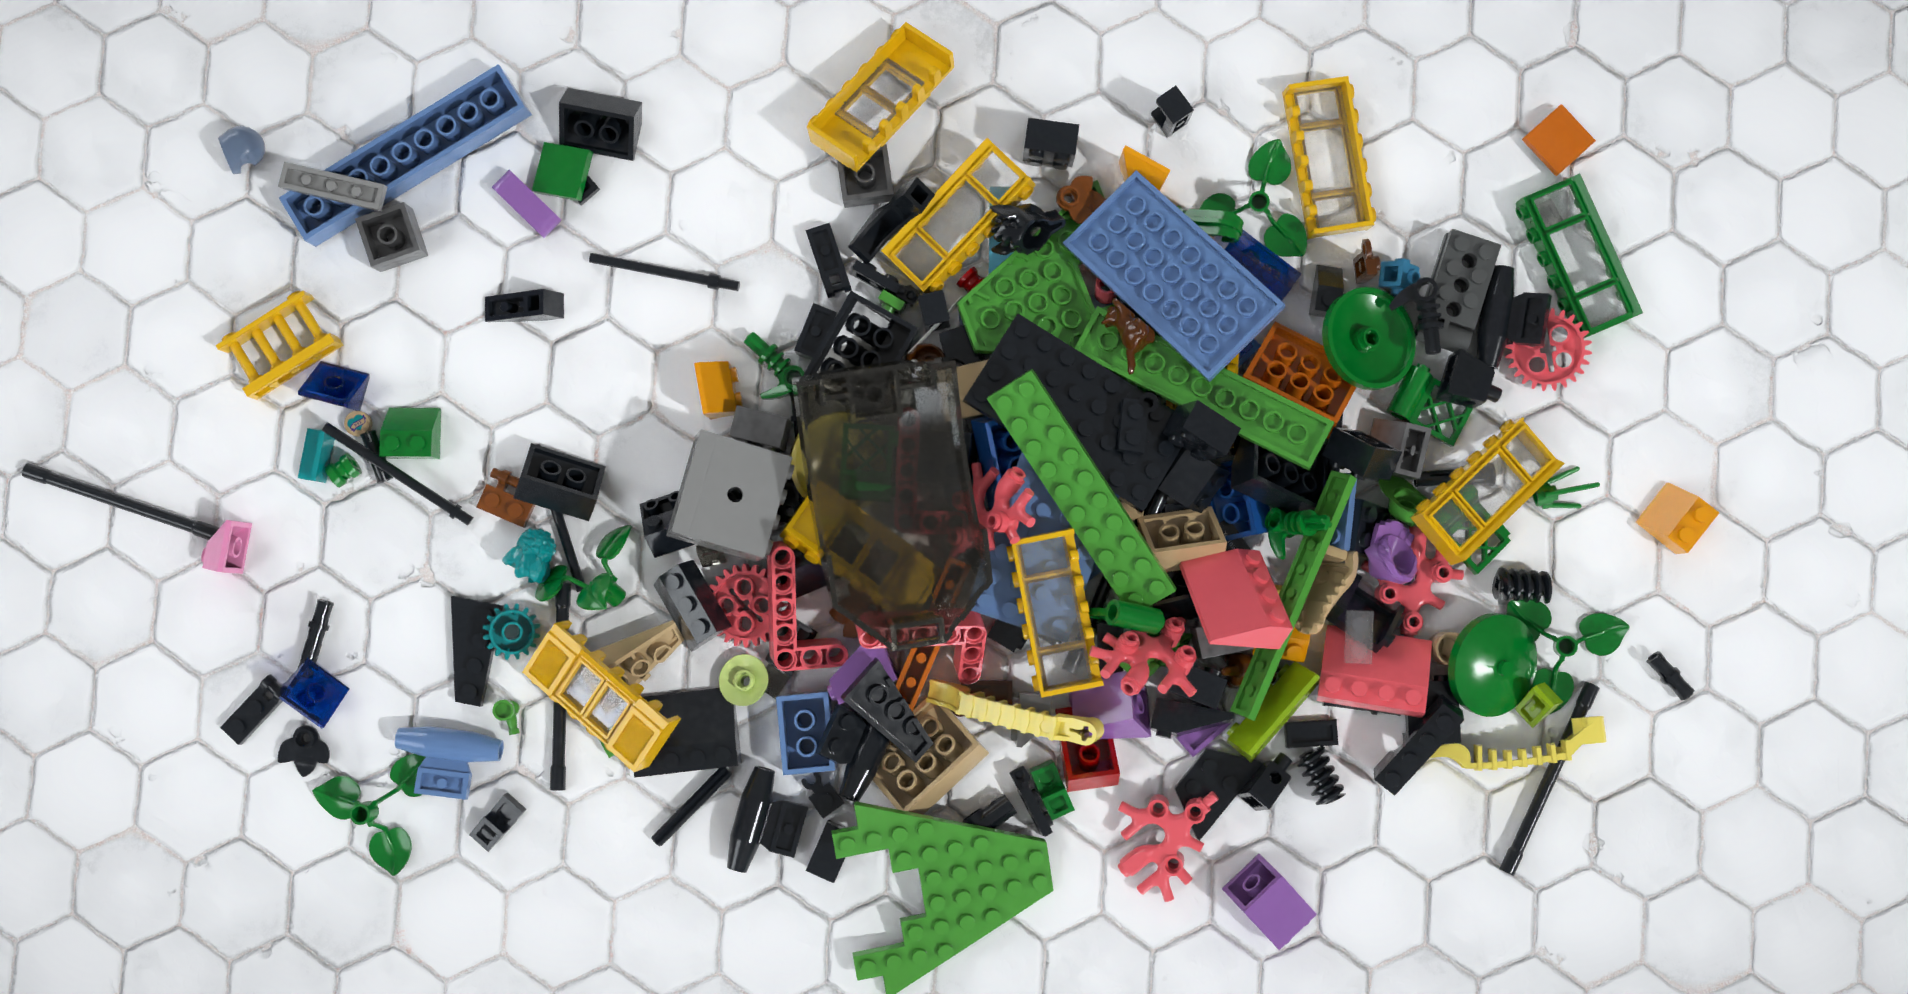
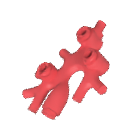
M981 463L971 464L973 475L972 490H961L953 496V506L959 511L970 512L972 515L968 528L957 527L950 532L949 541L955 547L950 554L954 559L958 560L963 553H968L970 549L978 548L981 536L984 539L985 550L992 551L996 549L994 532L1006 533L1010 543L1015 544L1020 540L1016 531L1019 521L1029 528L1034 526L1035 519L1025 511L1027 503L1034 496V492L1030 488H1025L1010 507V499L1025 483L1024 478L1026 474L1022 469L1013 467L1005 472L996 486L994 505L990 511H987L984 505L985 493L1000 472L997 468L991 467L983 477Z
M1409 526V532L1415 536L1411 544L1413 553L1417 557L1415 580L1409 585H1402L1377 579L1379 585L1374 591V597L1383 604H1393L1397 601L1405 606L1401 615L1404 617V620L1400 625V634H1404L1405 637L1414 638V635H1418V631L1423 626V618L1419 614L1421 607L1429 604L1441 610L1445 605L1444 600L1432 593L1431 584L1433 582L1446 583L1451 579L1463 580L1464 571L1452 569L1448 561L1437 549L1435 557L1428 559L1425 555L1427 537L1418 527ZM1364 560L1360 569L1369 573L1368 561ZM1441 568L1444 570L1443 577L1439 575V570ZM1387 589L1391 591L1390 598H1387L1385 595ZM1410 618H1414L1415 624L1413 626H1411L1409 623Z
M1183 617L1167 619L1164 627L1156 637L1148 636L1144 632L1131 630L1122 633L1118 639L1107 632L1102 641L1111 646L1113 650L1091 646L1089 656L1102 659L1107 663L1100 671L1103 678H1110L1122 662L1131 666L1130 670L1121 680V690L1128 696L1138 694L1147 683L1150 673L1147 661L1150 658L1161 660L1168 668L1167 675L1157 687L1160 693H1167L1172 685L1179 686L1188 697H1192L1197 692L1196 688L1186 678L1197 659L1195 649L1189 645L1179 647L1176 652L1172 649L1177 646L1185 631L1186 620Z
M1213 791L1204 798L1190 799L1186 804L1185 811L1180 814H1172L1170 812L1169 800L1161 794L1152 796L1146 808L1139 809L1124 801L1121 802L1118 811L1132 818L1131 824L1120 832L1124 839L1128 840L1148 824L1159 825L1165 832V838L1162 843L1136 847L1121 858L1120 863L1117 865L1121 873L1128 877L1130 875L1134 876L1150 862L1157 864V870L1137 886V890L1142 895L1152 887L1158 886L1164 902H1169L1174 899L1169 883L1171 876H1177L1184 885H1187L1193 879L1183 868L1184 856L1178 850L1181 847H1189L1198 852L1202 850L1204 843L1192 837L1190 829L1194 824L1201 823L1205 815L1211 810L1210 806L1219 800ZM1160 803L1163 807L1157 808L1155 804ZM1192 807H1198L1200 811L1195 812L1192 810ZM1170 859H1176L1178 863H1172Z

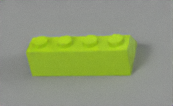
M1296 661L1291 666L1286 664L1277 674L1280 679L1274 685L1270 684L1255 721L1245 718L1241 724L1235 722L1226 733L1229 735L1227 743L1251 763L1319 684L1320 676Z

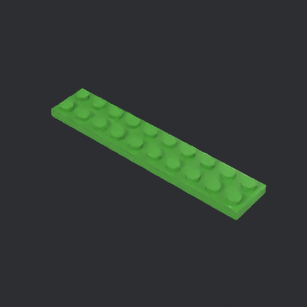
M1097 306L1075 346L1076 350L1121 378L1178 406L1199 400L1240 427L1241 430L1238 436L1310 470L1334 425V421L1225 368L1209 382L1162 337L1156 334L1153 343L1147 344L1143 350L1135 353L1136 367L1134 373L1129 375L1126 348L1122 343L1120 334L1116 327L1111 326L1107 328L1105 324H1101L1105 319L1107 310Z
M1029 370L988 396L987 400L1071 527L1074 528L1075 533L1121 601L1151 606L1174 593L1176 586L1034 370Z

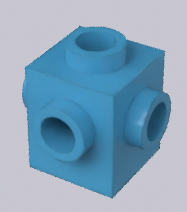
M1402 258L1395 259V261L1381 262L1378 287L1390 291V295L1396 297L1403 289L1420 279V268L1410 264V260Z

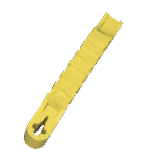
M938 679L929 680L930 686L926 702L948 708L955 712V714L965 715L966 718H975L980 722H990L994 726H1004L1006 729L1019 730L1024 734L1031 733L1036 737L1043 736L1051 741H1069L1084 746L1094 743L1104 734L1103 723L1095 717H1081L1061 713L1052 716L1049 715L1047 710L1036 712L1034 707L1024 709L1018 703L1009 705L1007 700L995 701V696L985 697L984 692L981 691L970 694L971 689L964 685Z
M1604 716L1571 718L1573 733L1566 739L1560 740L1561 747H1556L1555 743H1546L1547 755H1542L1541 746H1532L1533 757L1527 758L1526 748H1517L1518 759H1512V750H1502L1503 760L1497 761V749L1488 748V761L1483 762L1482 744H1473L1474 762H1471L1469 750L1462 744L1454 743L1442 744L1430 758L1448 757L1457 762L1461 768L1474 769L1475 771H1483V769L1498 770V768L1513 769L1516 766L1543 765L1545 762L1558 763L1557 760L1570 761L1572 760V755L1581 745L1607 742Z

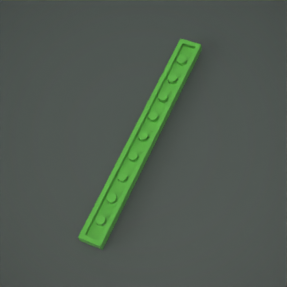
M1331 470L1314 512L1317 515H1328L1332 526L1326 531H1317L1312 536H1303L1279 593L1293 629L1357 480L1352 475ZM1293 629L1280 649L1256 648L1231 706V712L1255 721Z

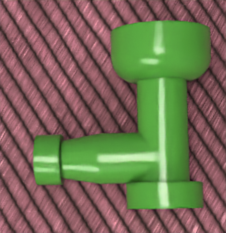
M499 700L492 709L494 717L500 721L506 720L509 727V735L520 733L519 728H517L516 717L520 709L519 704L516 701Z

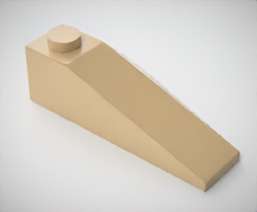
M672 620L597 650H601L606 654L603 663L607 667L613 668L618 666L624 669L625 673L621 679L628 685L640 683L642 680L646 681L651 676L649 672L658 663H663L684 641V638L676 623ZM582 664L578 671L593 693L601 680ZM608 687L599 704L607 714L625 701Z

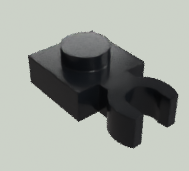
M814 772L813 775L816 777L814 784L808 783L805 778L801 782L806 789L813 791V794L808 799L824 819L845 802L830 782L823 786L821 774Z

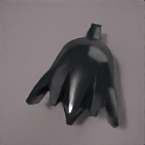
M1031 203L1019 206H990L991 211L999 215L994 220L997 224L991 228V232L996 233L994 239L1000 242L991 248V251L1000 255H1007L1014 251L1028 255L1034 251H1039L1052 234L1065 226V219L1057 210L1044 212L1040 207ZM1037 227H1040V233L1037 236H1032L1031 233Z

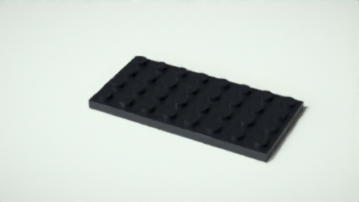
M1017 313L962 402L1006 428L987 400V397L1033 369L1116 497L1142 513L1182 448L1169 442V437L1163 434L1174 410L1159 401L1158 408L1148 414L1145 453L1143 455L1117 451L1122 399H1138L1145 392ZM1144 399V405L1152 407V400Z

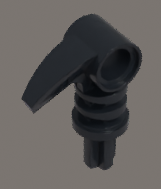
M1423 277L1398 293L1389 307L1393 311L1409 301L1416 303V310L1421 311V315L1417 316V319L1422 320V324L1417 326V331L1423 332L1425 353L1427 355H1435L1441 353L1439 329L1444 328V323L1438 321V318L1441 317V313L1437 312L1440 304L1436 303L1439 296V288L1432 278ZM1424 285L1434 287L1432 295L1428 297L1421 296L1419 290Z

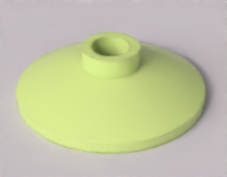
M748 654L734 656L721 669L719 675L720 691L724 698L734 705L748 706L754 704L764 695L767 689L768 671L763 662L755 656ZM746 677H749L750 683L749 685L745 686L744 679Z

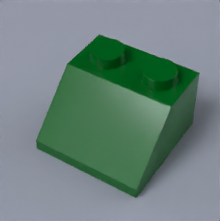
M389 408L380 429L379 456L388 459H440L441 408Z

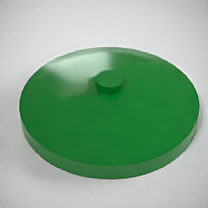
M1360 287L1340 295L1328 308L1322 327L1323 346L1331 366L1347 383L1364 390H1379L1399 382L1409 371L1416 351L1414 327L1404 307L1400 306L1391 311L1389 305L1394 297L1383 290L1373 287Z
M1502 613L1481 615L1472 620L1461 631L1450 653L1448 680L1453 696L1464 709L1480 716L1496 717L1511 711L1522 701L1533 683L1537 668V648L1532 633L1521 620Z

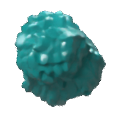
M529 528L521 534L516 546L505 554L502 562L515 568V577H529V583L536 582L540 584L545 582L550 575L549 562L552 561V556L556 553L555 548L557 546L551 537V533L548 531H544L541 528Z

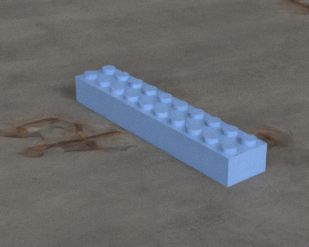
M497 64L323 171L386 185L388 188L383 203L384 206L522 122L532 114L507 73ZM289 191L279 197L303 239L315 247L356 223L355 218L376 211Z

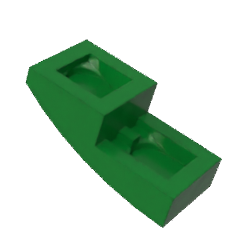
M1053 759L1029 769L1052 820L1075 811Z

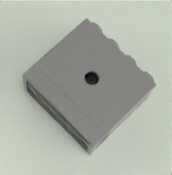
M701 429L693 441L666 536L755 562L764 559L771 552L773 540H770L772 531L777 529L780 521V515L777 514L778 508L784 504L787 496V490L784 489L785 483L791 479L794 471V465L791 464L792 457ZM729 493L735 496L736 500L734 502L728 499L727 495Z

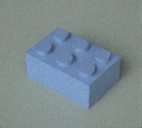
M819 691L776 696L783 775L835 771L837 763L815 753L832 715L829 692Z

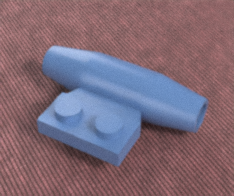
M434 726L398 728L395 736V748L426 757L418 767L414 793L468 800L472 778L468 762L500 761L504 749L503 740L473 731Z

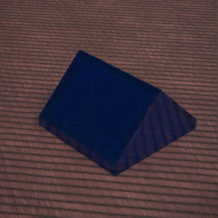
M320 361L298 390V395L334 406L360 411L370 374Z
M307 658L282 685L279 699L323 729L350 688Z

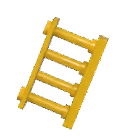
M303 290L293 292L287 297L285 302L241 330L225 335L221 339L222 342L215 345L218 350L225 353L232 351L249 378V384L242 388L247 397L256 400L260 399L343 346L339 337L331 333H323L306 306L307 303L314 300L311 294ZM296 310L315 338L313 340L314 343L307 348L301 346L284 319ZM276 324L293 351L292 357L286 361H280L263 334V331ZM252 338L255 339L271 365L270 371L264 375L258 374L241 347L242 344Z

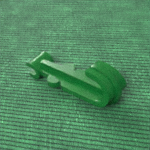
M1177 206L1209 236H1222V242L1236 243L1239 241L1243 232L1244 222L1238 215L1221 210L1187 209L1185 211L1181 206Z

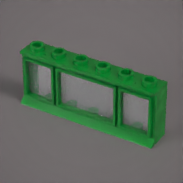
M1580 173L1523 197L1515 203L1516 214L1524 222L1527 229V239L1531 244H1534L1537 251V261L1541 267H1544L1548 275L1547 283L1557 295L1559 310H1565L1567 319L1575 315L1572 323L1583 322L1579 328L1580 332L1589 331L1583 339L1643 314Z

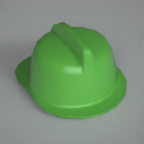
M1391 476L1390 480L1379 479L1380 489L1389 498L1388 511L1390 515L1410 527L1414 526L1415 523L1411 520V517L1417 512L1415 507L1427 497L1422 495L1412 484L1403 478Z

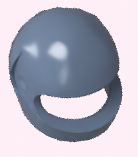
M235 126L218 137L233 175L241 174V167L246 163H251L255 166L262 160L265 154L263 138L256 130L250 127Z

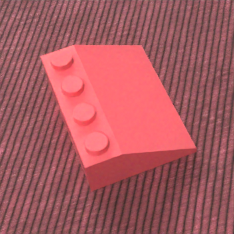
M1237 548L1182 561L1179 564L1209 644L1267 649L1281 648L1293 627L1260 551Z
M1327 625L1316 701L1422 718L1425 714L1432 641L1396 635L1389 647L1383 646L1375 653L1337 626Z

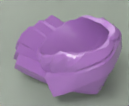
M1387 519L1386 521L1376 523L1370 546L1364 550L1368 557L1369 574L1372 577L1397 584L1408 583L1414 578L1417 572V557L1413 553L1411 544L1415 536L1409 532L1408 528L1404 527V524L1394 519Z

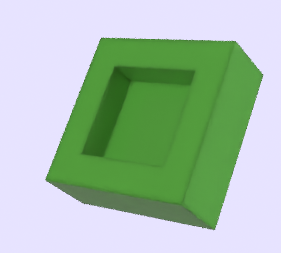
M884 289L878 297L879 303L882 304L881 307L893 314L896 312L901 315L906 308L904 301Z

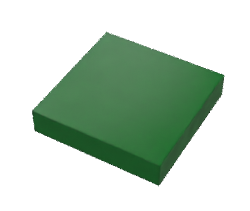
M544 142L532 191L537 194L581 201L593 152L587 149Z

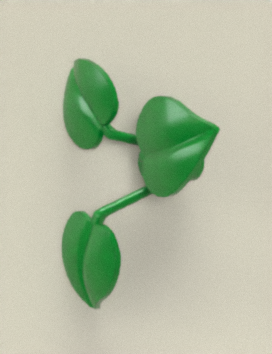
M1275 139L1261 146L1249 161V176L1255 181H1262L1260 191L1254 192L1247 204L1235 209L1236 204L1231 196L1225 193H1216L1209 196L1199 209L1228 211L1236 215L1246 209H1250L1255 214L1265 213L1273 225L1264 234L1266 248L1276 256L1302 257L1307 249V235L1302 222L1296 216L1288 213L1281 215L1276 222L1268 209L1270 198L1265 193L1266 183L1274 186L1282 184L1291 173L1290 157L1282 141Z
M625 525L616 528L605 535L600 541L596 550V557L601 559V563L607 573L599 574L588 585L566 575L567 566L557 565L550 569V575L547 580L538 584L535 598L540 602L550 600L560 591L564 581H570L583 587L576 600V604L582 609L604 610L607 609V603L612 607L619 605L624 600L626 591L616 583L618 578L613 575L608 566V560L614 559L620 553L633 526Z
M1532 599L1528 602L1510 600L1506 609V615L1516 617L1529 628L1535 641L1539 638L1540 634L1553 641V651L1559 656V659L1554 665L1553 671L1547 668L1537 670L1529 689L1530 691L1534 686L1545 682L1563 701L1550 714L1560 710L1569 701L1574 691L1572 676L1567 672H1558L1562 662L1565 661V657L1574 655L1577 652L1578 644L1585 641L1587 650L1592 654L1598 656L1609 655L1617 650L1630 628L1629 624L1618 617L1596 613L1586 616L1579 623L1582 637L1576 640L1571 636H1560L1557 638L1555 635L1544 631L1551 625L1552 616L1549 608L1542 602L1535 603Z
M410 754L396 761L391 768L390 778L398 786L377 800L362 803L357 801L361 790L357 782L349 776L334 777L312 790L319 804L333 817L340 820L351 819L357 825L367 823L368 827L373 826L383 830L374 834L371 838L369 852L373 860L392 876L397 875L407 864L412 850L411 839L403 828L395 827L389 830L387 826L379 824L374 820L379 815L378 804L401 789L409 797L423 795L414 793L418 767L426 758L417 754Z

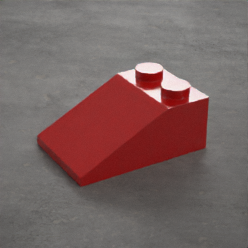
M1072 707L1055 709V715L1059 713L1073 715ZM1099 739L1087 746L1069 741H1059L1067 792L1116 786L1119 784L1120 770L1113 739Z

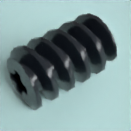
M1501 567L1494 576L1492 594L1494 599L1497 600L1500 593H1502L1503 600L1506 601L1509 599L1510 593L1514 601H1518L1522 594L1524 602H1528L1531 595H1533L1535 603H1539L1541 596H1543L1544 603L1548 604L1552 597L1551 577L1546 571L1538 573L1536 570L1528 572L1525 569L1517 571L1515 568L1507 570Z
M1324 746L1303 753L1299 756V758H1302V761L1297 764L1298 768L1306 767L1307 769L1301 774L1302 777H1311L1306 786L1316 787L1311 796L1320 795L1321 797L1315 803L1316 805L1329 804L1346 795V793H1341L1344 790L1343 784H1336L1339 776L1331 774L1335 767L1333 765H1326L1330 761V757L1328 755L1321 756L1326 750Z

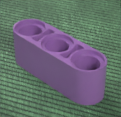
M510 169L492 186L543 238L562 221Z

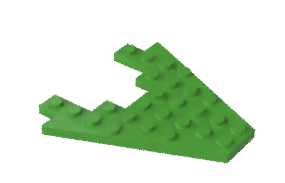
M1098 180L1093 181L1091 189L1104 197ZM1062 209L1059 212L1065 219V226L1052 234L1039 251H1034L1028 255L1015 251L957 302L956 306L974 353L992 354L1017 313L1075 348L1094 314L1095 308L1078 266L1083 263L1063 245V242L1081 225L1071 219L1068 211ZM1040 229L1033 236H1037L1040 233ZM1112 304V305L1103 307L1102 309L1108 311V308H1109V307H1111V306L1115 307V306Z
M853 802L857 826L831 831L836 859L888 849L892 873L918 868L925 913L900 918L903 942L852 952L857 981L883 976L886 994H896L1054 891L1047 842L1044 838L862 802Z

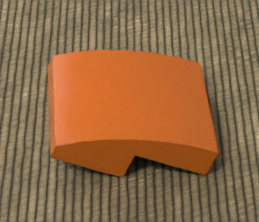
M1562 104L1522 138L1525 144L1555 176L1559 175L1596 141Z

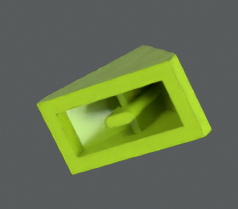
M1544 682L1534 686L1516 706L1515 710L1534 728L1562 704L1563 701Z

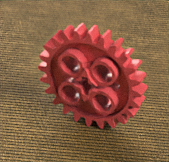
M1554 308L1550 310L1547 329L1550 345L1556 347V351L1552 352L1554 372L1549 371L1546 353L1540 352V349L1544 348L1545 344L1544 346L1530 347L1513 342V344L1506 345L1505 348L1511 349L1512 353L1506 355L1505 358L1513 359L1514 361L1508 368L1517 367L1518 370L1514 377L1522 374L1524 376L1522 384L1531 380L1532 389L1539 383L1542 386V391L1546 390L1547 384H1551L1553 390L1556 391L1557 383L1559 382L1565 388L1567 387L1566 379L1569 378L1576 382L1575 372L1584 374L1580 366L1581 364L1589 365L1590 363L1583 358L1584 355L1592 354L1591 351L1585 350V346L1591 344L1592 341L1583 339L1589 333V331L1580 332L1579 328L1583 322L1572 323L1575 315L1566 319L1564 318L1565 310H1562L1559 316L1555 315ZM1562 327L1567 331V338L1564 341L1556 342L1552 339V331L1555 328ZM1568 353L1572 358L1571 364L1565 368L1559 367L1556 363L1558 354ZM1535 357L1542 358L1545 362L1544 369L1540 372L1532 371L1529 367L1531 359Z
M743 564L742 570L738 565H733V573L729 569H724L725 578L716 576L715 579L719 584L709 585L732 626L718 636L726 634L724 642L727 643L734 639V646H739L742 640L744 648L750 647L751 640L755 646H759L760 638L764 642L769 641L768 610L763 612L759 607L761 599L765 598L768 601L767 568L762 569L759 573V565H753L751 571L749 564ZM745 580L751 585V590L748 594L743 593L741 588ZM731 589L734 590V592L736 593V595L738 596V598H737L736 596H734L733 594H731V592H730ZM727 599L733 602V610L730 613L724 608V602ZM742 601H749L748 607L751 610H744L745 604ZM778 603L776 610L781 611L782 607L788 606V603ZM754 613L761 616L763 621L760 622ZM744 617H748L752 623L748 631L742 626Z

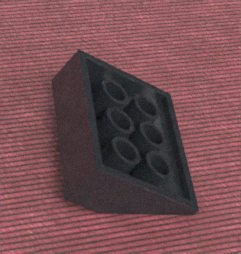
M850 291L800 381L852 412L870 419L902 363L903 357L907 354L917 336L919 328Z
M1241 438L1231 464V488L1272 508H1279L1287 513L1303 510L1314 511L1328 480V459L1322 456L1327 444H1323L1310 470H1307Z
M720 688L643 697L647 702L652 700L660 701L663 706L659 712L667 719L678 715L681 720L650 766L634 772V778L732 767L742 763L736 705L724 698Z

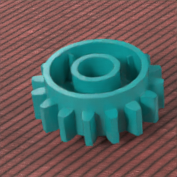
M506 603L504 604L503 611L494 608L496 613L494 617L487 615V619L491 623L490 625H483V629L489 631L488 634L483 636V639L491 640L487 648L492 649L495 647V656L500 655L502 652L504 653L505 660H508L510 655L514 654L517 660L521 652L529 655V646L536 648L537 645L533 640L534 638H540L541 635L536 633L535 629L541 626L539 623L532 622L537 617L535 614L527 615L528 607L520 611L518 603H515L513 609H510ZM508 625L518 626L519 634L515 638H507L505 636L504 630Z

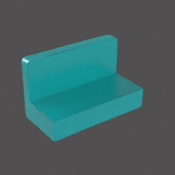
M307 428L298 473L299 479L326 483L328 475L324 467L330 464L335 439L322 430Z

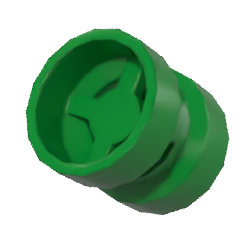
M347 452L340 456L337 463L331 462L324 467L330 480L339 488L347 484V480L351 477L356 478L362 474L357 461Z

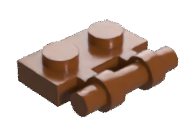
M493 468L490 477L498 480V484L496 487L486 484L476 508L525 528L535 505L514 499V495L505 492L508 485L517 488L519 478L513 476L512 472L504 469L501 471Z

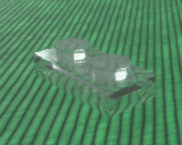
M1346 610L1345 663L1372 664L1374 611Z

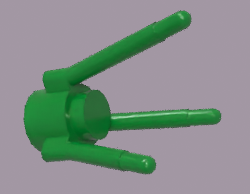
M1576 466L1551 477L1532 496L1535 505L1541 506L1542 509H1579L1582 507L1579 503L1554 501L1558 500V495L1597 488L1600 486V483H1588L1557 489L1555 485H1550L1578 472L1580 467Z

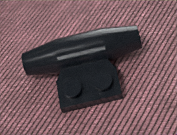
M1495 265L1480 311L1476 335L1477 359L1494 370L1499 367L1508 339L1518 345L1544 346L1552 295L1549 293L1523 292V294L1515 296L1513 267Z
M836 704L815 753L834 763L846 764L839 795L853 802H859L876 776L890 740L867 720L864 722L861 715L842 705Z
M755 766L743 790L730 834L727 868L730 870L747 873L760 844L769 852L792 858L795 857L808 806L787 800L772 802L775 771L772 769Z

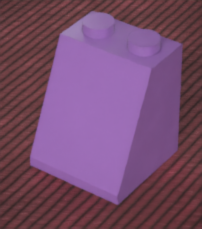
M860 645L829 679L830 685L827 686V690L832 701L837 700L838 704L845 702L840 696L875 657L880 661L892 681L897 680L899 677L887 648L867 649Z
M1126 671L1113 673L1108 679L1101 676L1104 686L1069 693V702L1072 707L1073 716L1095 717L1103 723L1104 734L1100 739L1151 737L1147 688L1144 686L1138 694L1132 696L1123 693L1121 690V680L1126 675Z
M1261 854L1256 855L1222 888L1278 950L1288 944L1317 915L1287 880Z

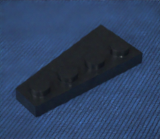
M451 596L455 702L478 707L483 706L495 647L492 649L487 648L491 640L483 639V636L489 633L488 630L483 629V625H490L491 622L487 619V615L494 617L496 615L494 608L503 611L504 605Z
M876 657L840 696L915 763L934 744Z

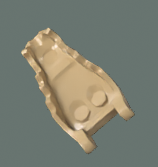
M1348 551L1345 563L1322 561L1295 624V628L1299 632L1317 634L1322 630L1327 615L1338 599L1352 585L1356 577L1359 562L1357 551Z

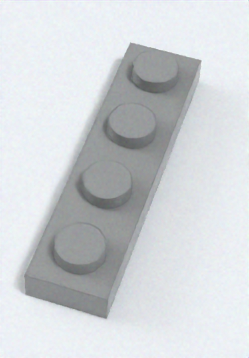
M288 162L283 164L278 187L284 190L380 212L382 211L388 188L384 184Z

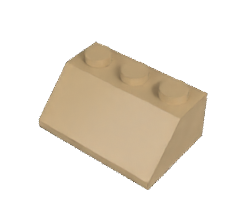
M1212 506L1204 509L1202 513L1187 509L1145 515L1137 518L1139 532L1166 572L1180 570L1179 564L1182 561L1226 551L1227 541Z

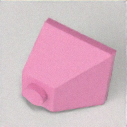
M226 520L207 542L201 555L202 568L222 573L243 574L252 523Z

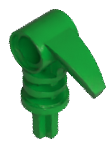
M755 332L750 333L746 337L744 343L760 357L758 363L761 366L767 363V369L769 371L774 370V376L779 379V384L776 387L760 394L763 400L780 399L789 396L790 393L800 391L806 386L802 381L796 385L788 382V377L791 373L798 372L802 378L805 372L799 366L791 365L790 358L784 359L785 354L783 352L778 354V346L775 343L769 346Z
M1273 508L1265 517V527L1268 529L1270 546L1276 557L1281 560L1286 558V538H1292L1297 534L1312 536L1317 531H1326L1332 526L1328 515H1317L1313 510L1291 511L1287 513L1279 508Z

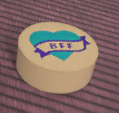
M353 411L346 416L344 426L349 434L360 437L361 434L365 432L368 434V431H371L373 422L367 413Z

